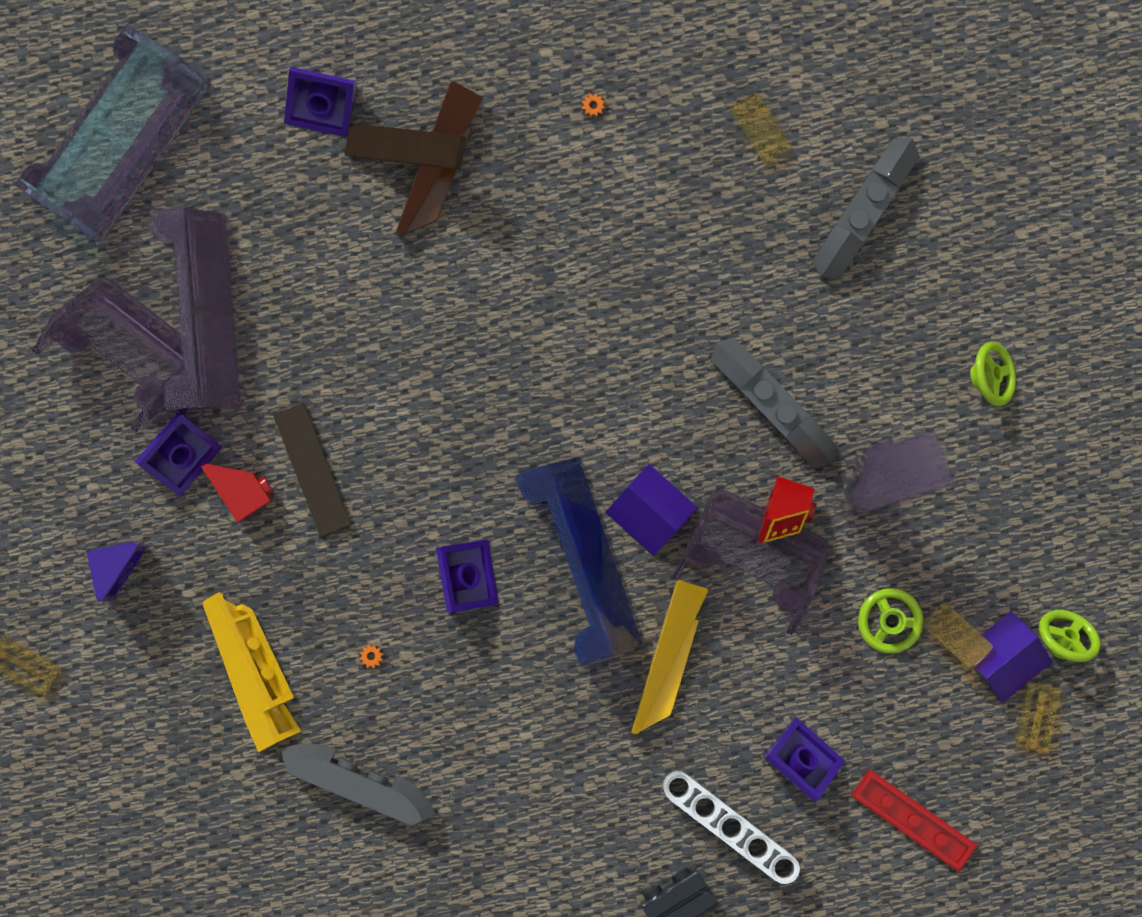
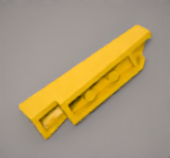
M677 579L631 733L638 734L640 731L671 715L699 622L695 618L708 593L707 588Z
M220 592L203 601L204 610L240 710L258 752L301 732L299 726L284 705V703L293 699L294 696L253 610L243 604L236 606L224 600L223 594Z

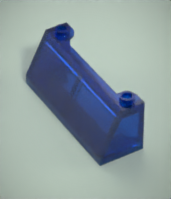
M579 457L547 464L515 475L520 491L525 499L533 503L542 502L544 504L548 502L590 625L581 631L574 641V649L580 667L642 644Z

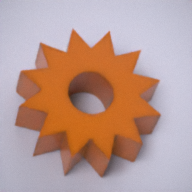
M589 93V97L584 96L585 101L581 102L584 105L581 110H586L584 115L589 114L590 118L593 114L596 118L598 113L603 115L602 109H606L603 104L606 101L601 100L602 96L597 97V93L594 96ZM591 102L597 103L595 109L590 108L589 104Z
M369 643L367 648L363 647V652H359L362 655L359 659L363 660L361 665L366 664L367 668L371 665L373 669L375 664L380 666L379 661H383L380 656L384 654L380 652L381 648L376 649V644L371 647ZM373 652L375 654L374 660L368 659V653Z

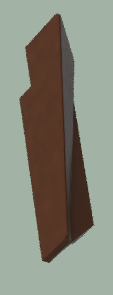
M451 81L432 132L465 136L466 147L472 131L468 125L481 105L483 97ZM419 166L396 230L398 236H405L407 233L438 220L457 169Z

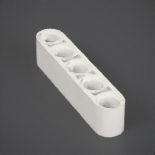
M675 771L666 776L663 789L666 796L673 803L772 879L781 884H788L798 877L800 867L798 861L791 853L682 771ZM676 778H682L688 784L686 792L679 796L672 794L669 790L671 781ZM703 798L712 800L714 804L712 812L706 816L698 814L695 810L697 802ZM730 818L736 819L740 823L739 831L732 836L722 832L723 823ZM762 839L765 841L766 849L761 855L755 856L749 853L748 846L752 840ZM781 859H788L792 862V870L785 876H780L775 872V865Z

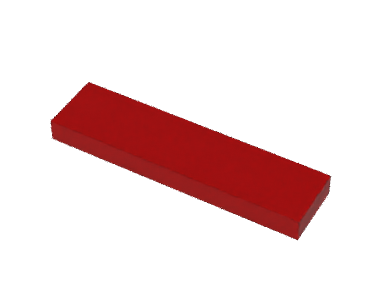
M868 769L850 795L958 872L961 871L978 846L871 769Z

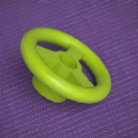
M994 341L983 344L977 353L975 364L970 371L971 382L977 390H980L983 397L994 406L1006 405L1012 399L1016 386V373L1013 361L1008 351L1001 344ZM994 351L997 353L1003 365L995 364L989 352ZM1003 376H1006L1004 393L999 396L1000 383L1003 380Z
M894 588L882 589L871 594L862 604L858 615V627L865 642L873 649L887 654L900 653L912 647L919 639L923 629V613L918 602L907 592ZM886 598H895L903 601L912 611L913 618L906 617L899 609L890 608ZM877 603L881 611L879 617L880 628L873 636L868 626V615L872 607ZM889 615H894L897 619V624L890 628L886 624V619ZM905 627L912 628L909 636L903 641L895 644L883 643L888 634L895 635L902 632Z
M1052 610L1047 612L1039 622L1040 636L1054 656L1072 662H1087L1098 655L1101 648L1100 637L1092 624L1082 616L1067 610ZM1057 619L1072 622L1070 627H1064L1063 629L1050 626L1049 624ZM1081 629L1085 631L1091 642L1088 651L1079 640V631Z

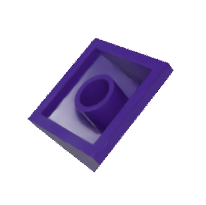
M290 67L284 124L348 137L349 125L358 93L356 82L354 80Z
M178 412L135 462L178 496H181L203 471L201 467L206 463L209 464L223 447L189 417Z
M648 464L606 510V513L654 556L698 507L654 467Z
M488 540L436 548L447 613L499 604Z
M129 542L87 551L95 596L101 602L114 600L148 546L142 542Z
M1012 611L961 651L962 655L1001 703L1006 701L1053 662L1038 636Z
M797 717L763 754L770 763L814 802L819 800L845 762L841 756Z

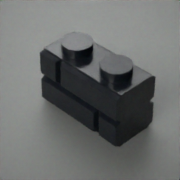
M688 867L672 875L671 879L673 882L666 887L661 888L658 884L644 892L642 895L645 899L640 902L647 917H699L718 905L698 870L695 868L690 871Z

